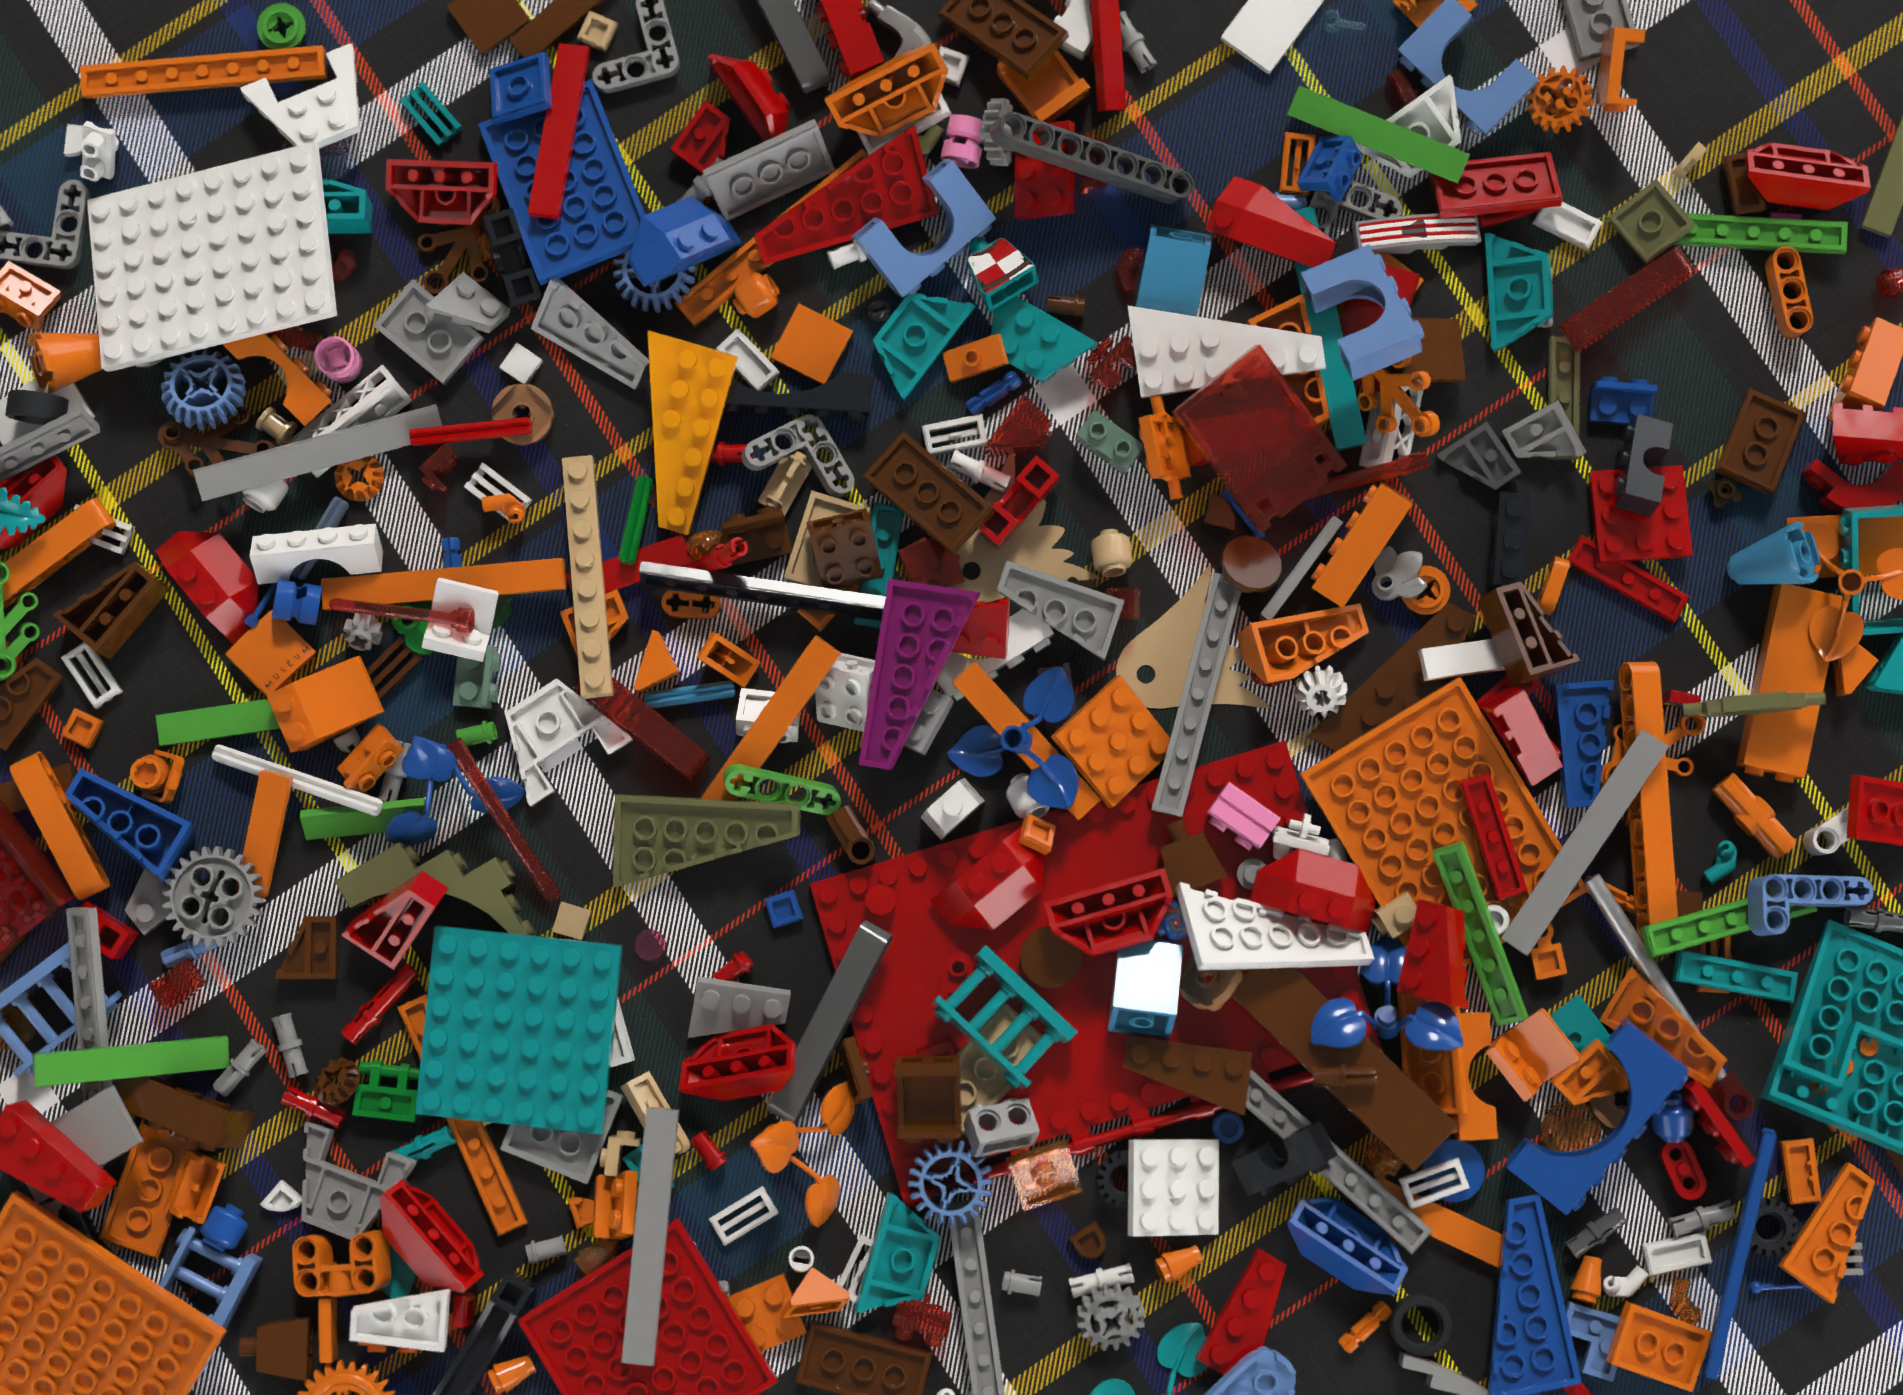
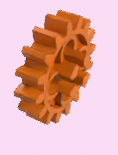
M1561 66L1559 73H1555L1552 67L1549 68V76L1547 77L1540 73L1538 75L1540 82L1532 89L1534 93L1526 95V99L1530 103L1526 108L1529 115H1532L1531 118L1534 124L1540 123L1543 131H1547L1552 126L1555 134H1558L1560 127L1563 126L1567 132H1570L1571 124L1574 122L1581 126L1580 117L1582 115L1590 116L1589 109L1586 106L1594 105V100L1590 96L1594 91L1591 84H1588L1589 81L1585 74L1579 77L1580 74L1576 68L1568 73L1565 66ZM1546 91H1551V92H1553V94L1555 95V97H1556V99H1557L1556 102L1554 101V99H1553V97H1552L1551 94L1545 93V92H1546ZM1564 97L1566 98L1567 103L1570 106H1575L1576 103H1578L1577 106L1574 108H1568L1563 100Z

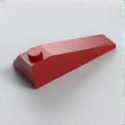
M1235 176L1217 198L1206 226V230L1215 236L1310 268L1332 260L1337 247V243L1263 185Z

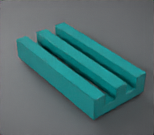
M421 81L418 84L419 87L409 91V95L407 97L403 96L399 101L438 147L441 148L463 128L428 86ZM425 93L451 123L453 128L450 131L420 97L421 94ZM414 100L444 133V136L439 138L411 105Z

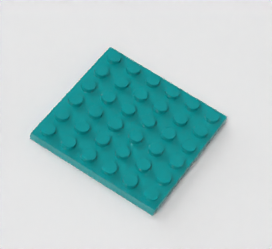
M435 926L415 1114L603 1134L623 945Z

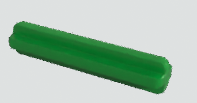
M639 475L636 477L618 559L624 564L633 565L636 562L653 487V480L648 476Z

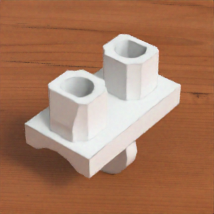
M90 121L84 123L83 140L81 141V177L95 182L101 177L109 180L115 175V151L119 147L116 130L99 128Z
M1304 813L1301 822L1290 819L1288 825L1290 829L1275 826L1272 831V841L1274 842L1273 857L1279 859L1292 852L1293 847L1328 856L1330 850L1328 845L1329 839L1318 837L1321 827L1310 824L1311 815Z

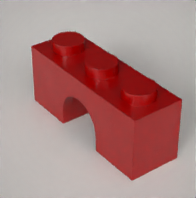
M1036 455L1016 477V481L1008 492L997 503L994 502L992 504L995 511L978 528L977 532L999 550L1059 483L1060 475Z

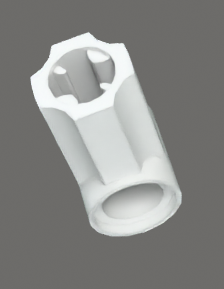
M1849 806L1818 827L1805 833L1803 846L1809 854L1821 856L1833 853L1840 845L1851 839L1847 838ZM1819 833L1823 834L1826 838L1824 849L1817 843Z

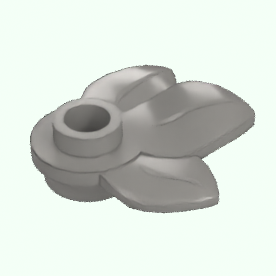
M1391 546L1384 548L1374 562V570L1376 572V576L1372 581L1374 595L1381 600L1391 601L1398 596L1410 599L1421 594L1427 588L1425 581L1417 577L1423 563L1422 553L1408 551L1397 556ZM1386 581H1391V582H1392V584H1391L1389 587H1387V588H1383V587H1382V584H1383L1384 582H1386Z

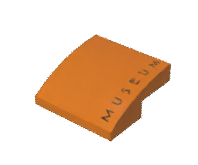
M272 610L260 619L255 627L250 628L226 652V656L265 696L286 685L292 680V675L316 655V651L286 621L272 619Z

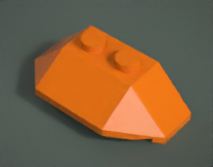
M933 42L909 50L854 78L824 100L839 127L882 138L936 110L948 68Z

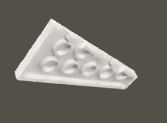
M1179 882L1175 888L1198 970L1370 966L1374 960L1366 932L1334 924L1323 925L1311 921V918L1301 915L1298 918L1284 914L1283 910L1238 897L1235 900L1219 897L1218 892L1208 889L1205 892L1190 889L1189 884Z

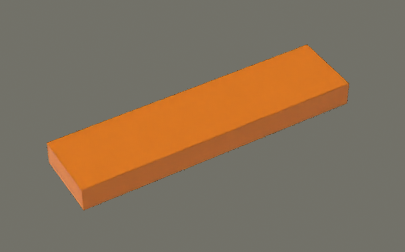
M265 769L261 770L259 774L243 855L246 856L243 865L254 863L255 867L250 873L262 875L255 883L259 886H265V890L258 892V896L263 898L269 895L293 777ZM237 881V884H236V888H235V889H236V890H239L240 885H239V882Z

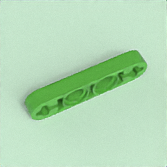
M742 764L730 765L723 773V782L729 793L736 796L763 802L801 803V810L821 815H830L838 810L841 805L838 791L834 786L827 783ZM738 774H741L745 781L753 782L752 790H750L751 787L748 782L739 781L737 785H734L731 778H737ZM767 779L775 781L776 785L773 791L769 793L760 792L759 786L761 782ZM795 786H801L805 789L803 797L797 800L789 798L790 789ZM812 790L815 796L825 798L827 794H830L832 801H827L825 805H822L820 799L812 797Z

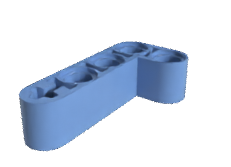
M1773 874L1754 878L1750 881L1747 888L1749 928L1758 936L1783 933L1789 926V906L1846 908L1848 906L1864 905L1869 903L1873 897V886L1866 878L1851 876ZM1766 884L1769 886L1770 895L1766 892ZM1795 885L1798 888V896L1795 894L1794 891ZM1823 886L1825 887L1827 892L1826 897L1823 894ZM1845 889L1853 891V894H1845ZM1767 915H1768V916L1770 917V919H1771V926H1770V927H1769V925L1767 924Z

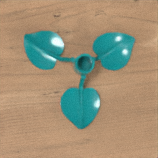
M1185 1323L1176 1326L1163 1336L1158 1345L1157 1358L1159 1363L1166 1368H1172L1165 1395H1172L1177 1371L1184 1377H1195L1201 1374L1208 1366L1195 1358L1206 1339L1203 1327L1199 1323ZM1108 1379L1098 1384L1090 1395H1135L1133 1388L1125 1381Z

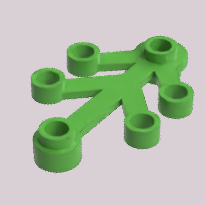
M1 561L0 659L4 660L5 665L0 670V680H6L16 670L15 658L30 641H34L39 637L40 629L31 622L21 624L19 636L6 648L5 636L28 611L37 607L38 598L29 591L20 593L17 597V604L4 617L2 584L8 580L10 571L8 566ZM30 595L33 600L32 604L25 607L22 603L23 598ZM28 626L34 628V634L31 637H26L24 634V630Z

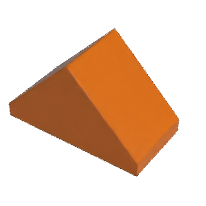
M655 630L651 632L633 689L640 693L681 674L662 635Z
M712 631L696 656L704 664L743 688L746 687L761 663L715 631Z
M1859 643L1848 654L1832 661L1836 697L1851 694L1879 661Z
M811 1267L782 1310L781 1315L782 1318L841 1311L850 1299V1295L847 1290Z

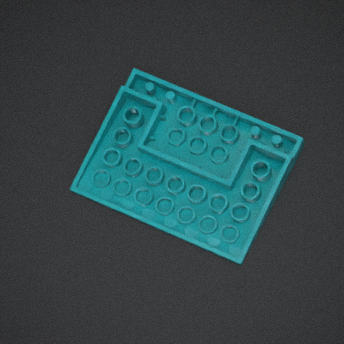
M1829 919L1825 923L1761 1098L1824 1124L1834 1126L1839 1130L1883 1148L1890 1149L1900 1155H1903V949ZM1867 1038L1866 1043L1868 1044L1871 1038L1875 1039L1879 1046L1878 1052L1873 1056L1861 1054L1859 1043L1862 1039ZM1850 1060H1852L1854 1063L1853 1071L1846 1075ZM1810 1082L1816 1084L1815 1091L1822 1090L1823 1087L1828 1088L1825 1093L1817 1094L1811 1090Z

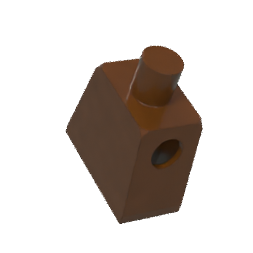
M1183 819L1165 826L1171 844L1160 847L1159 852L1162 868H1165L1173 896L1177 895L1175 888L1179 882L1189 884L1190 889H1195L1227 877L1226 872L1202 832L1189 837Z
M310 1315L278 1320L259 1325L257 1327V1337L240 1338L239 1355L256 1357L257 1372L297 1380L309 1379L313 1376L315 1316Z

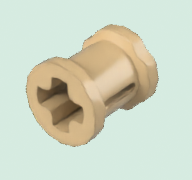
M270 406L258 418L255 428L261 432L264 430L276 439L278 445L283 446L293 437L297 424L294 421L288 422Z

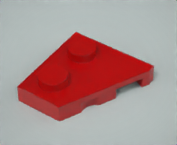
M705 100L669 151L700 174H703L702 170L709 168L717 157L724 160L730 117Z

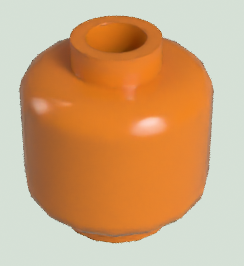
M755 272L734 287L736 298L733 300V304L741 315L747 313L753 318H759L777 305V295L780 294V291L768 274L762 275Z

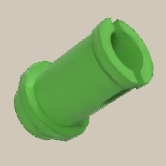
M483 720L482 724L456 730L457 740L461 749L484 742L492 744L493 740L498 739L497 729L493 721Z

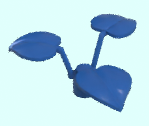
M1061 667L1049 669L1039 675L1026 689L1023 707L1027 713L1037 715L1035 719L1022 723L1021 727L1009 726L1003 730L1001 736L989 726L973 727L948 751L947 755L960 769L978 777H989L1002 769L1004 764L1002 752L1010 750L1019 754L1024 753L1040 766L1033 769L1028 776L1027 789L1030 796L1037 803L1047 807L1070 808L1078 793V775L1074 765L1066 757L1059 754L1050 756L1044 763L1041 758L1030 750L1032 736L1028 732L1029 728L1040 723L1043 718L1050 723H1058L1071 714L1075 697L1065 670Z
M415 735L409 750L403 758L402 769L409 777L415 779L428 778L424 811L420 815L416 811L408 810L395 816L386 828L385 838L392 843L397 844L401 842L405 845H416L430 840L436 834L438 828L437 822L434 819L427 818L430 813L433 781H446L451 778L452 773H455L466 793L473 797L470 801L472 809L482 813H498L511 808L526 793L525 787L507 778L489 777L480 781L475 786V790H473L461 774L459 765L456 764V757L451 752L449 746Z
M1382 937L1371 944L1370 947L1374 960L1370 966H1360L1362 975L1373 984L1385 982L1384 1006L1377 1009L1374 1020L1363 1010L1356 1012V1007L1351 1000L1337 998L1328 1001L1319 1009L1311 1028L1312 1045H1326L1335 1048H1349L1359 1044L1366 1034L1367 1026L1365 1020L1370 1024V1028L1372 1030L1375 1029L1376 1034L1383 1039L1394 1038L1399 1033V1030H1403L1404 1025L1407 1024L1405 1028L1406 1037L1412 1044L1423 1049L1453 1050L1463 1047L1464 1043L1457 1016L1450 1007L1443 1003H1424L1418 1007L1416 1016L1409 1014L1400 1021L1398 1010L1390 1006L1391 983L1398 984L1407 948L1398 940L1390 937Z

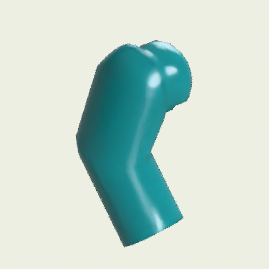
M1724 840L1718 844L1715 865L1702 873L1707 883L1711 886L1735 870L1737 849L1731 841Z

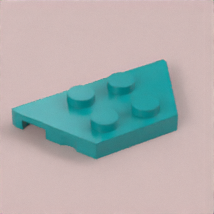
M1485 233L1491 349L1495 352L1500 351L1554 316L1551 265L1548 253L1525 247L1514 241L1502 239L1491 233Z
M908 293L874 337L873 344L902 400L905 401L975 310L976 306L973 303H960L949 301L947 298L927 297L920 293H914L913 295Z
M1017 296L993 311L991 336L1001 334L1008 363L1041 383L1046 382L1055 376L1058 370L1067 368L1075 362L1074 359L1088 350H1094L1098 345L1096 341Z
M887 1192L854 1310L859 1313L867 1312V1309L880 1306L889 1307L897 1305L901 1301L910 1302L923 1299L941 1237L891 1192Z

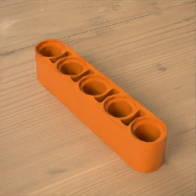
M99 498L91 499L82 504L4 562L10 571L8 580L2 584L4 609L15 603L20 593L31 591L93 545L90 540L91 537L93 539H101L105 536L101 534L104 531L102 528L112 530L117 523Z
M38 751L10 765L11 775L76 898L83 901L109 888V878L72 806L65 797V793L46 757Z

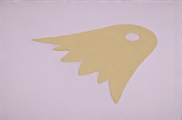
M1013 451L1009 454L1001 471L1011 475L1004 493L1002 494L991 488L984 498L991 505L994 502L997 503L1015 482ZM1045 500L1035 508L999 550L976 531L954 556L945 549L941 563V572L947 587L980 592L981 594L977 601H984L985 603L1005 598L996 589L1006 560L1066 581L1070 577H1075L1077 580L1099 579L1100 577L1086 569L1063 562L1074 554L1072 551L1052 549L1064 534L1065 529L1053 525L1038 526L1046 508ZM968 562H975L980 566L981 573L975 580L966 579L962 573L963 566Z
M1211 564L1175 605L1127 644L1118 658L1116 676L1121 675L1146 708L1179 707L1206 605L1204 601L1211 578ZM1227 645L1212 704H1234L1270 708L1260 697L1238 685L1249 680L1250 677L1242 672L1229 669L1240 661L1243 655L1241 648ZM1143 665L1151 666L1155 671V678L1150 683H1142L1137 678V670Z

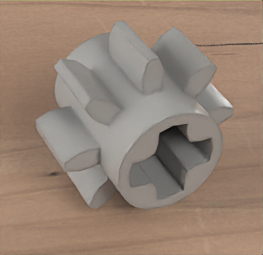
M355 613L353 620L346 619L343 631L346 632L344 641H348V644L356 650H371L373 643L380 644L383 634L380 631L382 623L378 622L372 614Z

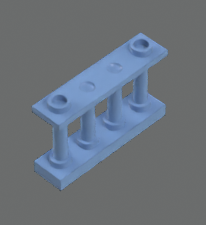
M69 942L0 993V1009L8 1003H11L13 1007L17 1006L47 1042L36 1053L50 1052L77 1031L75 1006L52 979L54 975L51 972L60 964L64 969L67 967L71 971ZM36 984L39 988L42 986L73 1024L60 1035L55 1033L28 1000L29 994L26 990L32 985ZM119 990L109 998L104 993L106 1016L119 1007L116 1002L122 996ZM0 1010V1036L22 1062L13 1070L15 1076H18L25 1071L29 1075L33 1072V1055L1 1017L4 1014Z
M199 1224L190 1226L188 1229L184 1228L175 1243L178 1249L159 1285L169 1291L175 1279L178 1278L216 1298V1303L219 1306L215 1314L205 1316L224 1329H227L263 1258L250 1253L244 1258L239 1257V1259H236L198 1239L201 1227ZM190 1250L231 1270L234 1278L229 1287L226 1285L221 1287L183 1267L182 1265Z

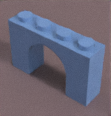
M1444 0L1398 48V53L1401 55L1398 59L1399 62L1410 72L1416 69L1423 76L1420 82L1428 90L1446 77L1442 69V58L1445 49L1472 21V15L1457 0ZM1516 58L1492 84L1483 89L1467 91L1454 86L1457 112L1459 111L1467 118L1464 124L1476 136L1481 132L1486 137L1538 84L1539 79Z
M944 159L922 177L923 181L943 206L946 215L944 234L935 246L923 252H909L899 243L886 224L876 217L851 236L893 292L901 297L908 293L913 295L922 286L920 282L929 275L933 277L941 272L945 267L944 262L952 256L958 257L969 247L967 243L974 237H982L992 228L990 224L996 220V217L952 160Z
M1369 244L1300 273L1303 292L1315 314L1351 299H1367L1377 303L1384 310L1382 316L1371 326L1337 340L1340 359L1352 381L1421 353V339L1425 337L1419 321L1413 322L1410 317L1411 309L1405 298L1400 299L1398 296L1399 290L1393 276L1387 277L1385 273L1386 267L1381 255H1375Z

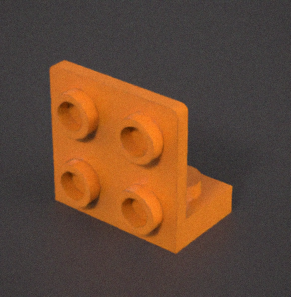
M1544 1008L1539 1009L1526 1020L1519 1022L1496 1037L1486 1050V1054L1524 1102L1532 1098L1544 1082L1578 1062L1581 1058L1580 1053Z

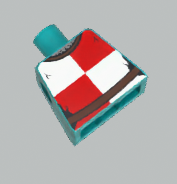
M978 237L970 243L969 249L973 253L967 259L970 275L989 312L1039 283L1034 263L1005 238H999L988 244L984 237Z

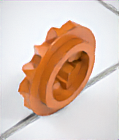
M373 456L339 464L334 472L336 487L344 497L352 501L361 502L373 498L379 493L384 483L383 468ZM353 469L360 472L362 469H365L363 476L369 484L366 485L364 482L361 483L359 481L352 484L354 476L349 470Z
M1424 565L1421 567L1417 577L1424 580L1426 584L1432 580L1434 581L1430 589L1432 597L1424 596L1419 600L1416 599L1418 596L1410 599L1401 597L1408 609L1419 615L1434 614L1440 611L1447 604L1450 597V584L1445 574L1435 567Z

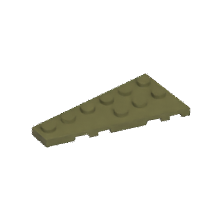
M617 794L615 795L613 888L800 835L801 803Z

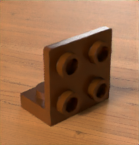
M766 507L757 510L758 515L745 517L744 513L728 516L727 522L721 523L727 543L735 537H741L742 540L737 545L744 540L748 545L747 554L734 560L732 563L733 567L786 556L792 553L786 519L782 510H776L775 507Z
M866 508L806 522L822 588L836 589L878 579L883 576L872 524Z

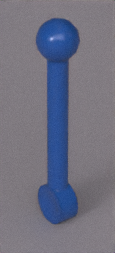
M1224 489L1221 492V497L1231 504L1252 530L1254 537L1264 540L1266 537L1265 532L1255 526L1234 500L1232 490Z
M277 583L271 585L253 614H250L245 619V624L250 628L257 625L259 621L258 616L275 592Z
M1754 1281L1749 1287L1751 1292L1755 1294L1760 1293L1762 1290L1803 1288L1805 1291H1812L1801 1282L1761 1284L1758 1281Z

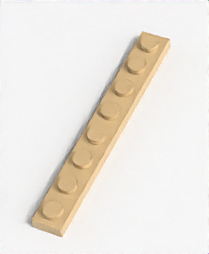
M593 455L562 458L582 699L614 696Z

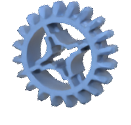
M631 250L620 254L624 259H614V265L621 268L613 271V277L621 279L615 284L617 290H624L621 295L624 300L632 298L631 306L634 308L642 302L643 312H648L650 305L653 304L655 312L660 313V304L664 303L668 310H672L670 301L675 299L677 303L681 304L683 300L679 293L682 292L689 295L691 291L685 284L695 283V278L688 275L696 271L694 265L650 284L651 294L638 290L631 283L630 278H638L628 262ZM674 275H678L674 284L662 292L663 282L669 278H674Z
M206 348L202 355H197L196 351H192V357L188 359L180 355L181 363L171 362L170 368L172 372H164L166 382L161 383V390L163 392L161 398L163 403L166 404L168 413L174 415L175 420L179 424L184 422L189 429L197 424L198 429L203 431L206 424H210L211 428L215 429L216 422L220 420L227 425L228 420L226 416L237 417L235 407H243L244 402L241 397L246 396V389L244 387L246 381L244 376L241 375L240 367L237 364H233L229 356L223 358L218 350L212 356ZM226 379L227 387L221 396L218 391L222 387L221 382ZM185 384H188L189 389L185 393L186 397L180 400L182 388Z
M959 1141L958 1149H952V1142L946 1143L947 1149L944 1150L941 1149L939 1142H934L936 1153L932 1154L930 1149L925 1147L923 1152L927 1160L924 1161L921 1157L917 1156L914 1161L921 1166V1169L910 1168L909 1171L911 1175L918 1177V1180L908 1181V1187H918V1191L911 1193L910 1198L915 1200L921 1197L922 1199L917 1204L916 1209L920 1211L927 1206L929 1210L926 1212L925 1218L928 1220L933 1216L934 1212L939 1214L937 1217V1224L939 1225L942 1224L944 1216H949V1225L954 1226V1216L960 1215L961 1222L965 1224L967 1223L965 1213L968 1211L974 1218L978 1217V1212L974 1206L977 1204L984 1209L987 1206V1203L980 1199L981 1195L986 1197L992 1196V1191L983 1188L984 1185L993 1184V1178H983V1174L991 1171L990 1165L980 1168L979 1164L985 1160V1156L974 1159L971 1147L967 1153L964 1152V1141ZM944 1157H953L949 1169L945 1172L927 1171L935 1161ZM962 1159L974 1169L977 1176V1185L962 1179L959 1170ZM956 1167L955 1179L960 1185L957 1188L953 1186L954 1190H950L948 1197L945 1198L947 1193L946 1184L941 1182V1180L945 1176L948 1178V1175L952 1174L953 1168ZM924 1180L940 1187L942 1196L939 1205L934 1203L927 1195ZM956 1193L974 1194L964 1205L949 1208L951 1199Z

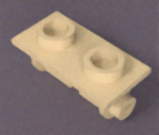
M796 451L793 455L790 454L789 457L781 460L757 502L766 507H775L776 510H782L785 516L812 468L808 459H806L807 456Z

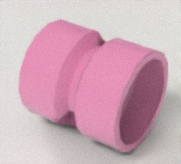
M951 115L946 130V135L949 136V139L943 143L940 159L942 161L944 159L952 160L957 167L978 168L982 154L979 144L983 143L980 140L979 129L982 127L983 120L967 115Z
M338 336L327 337L316 346L314 352L315 363L318 369L332 381L340 384L349 383L358 377L362 369V358L359 352L344 338Z

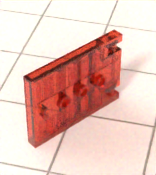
M1260 344L1254 345L1171 411L1259 532H1265L1272 526L1269 520L1275 515L1277 518L1284 517L1329 480L1326 474L1332 469L1334 472H1340L1347 466ZM1322 454L1325 460L1318 464L1314 458ZM1264 499L1268 506L1260 510L1257 504Z

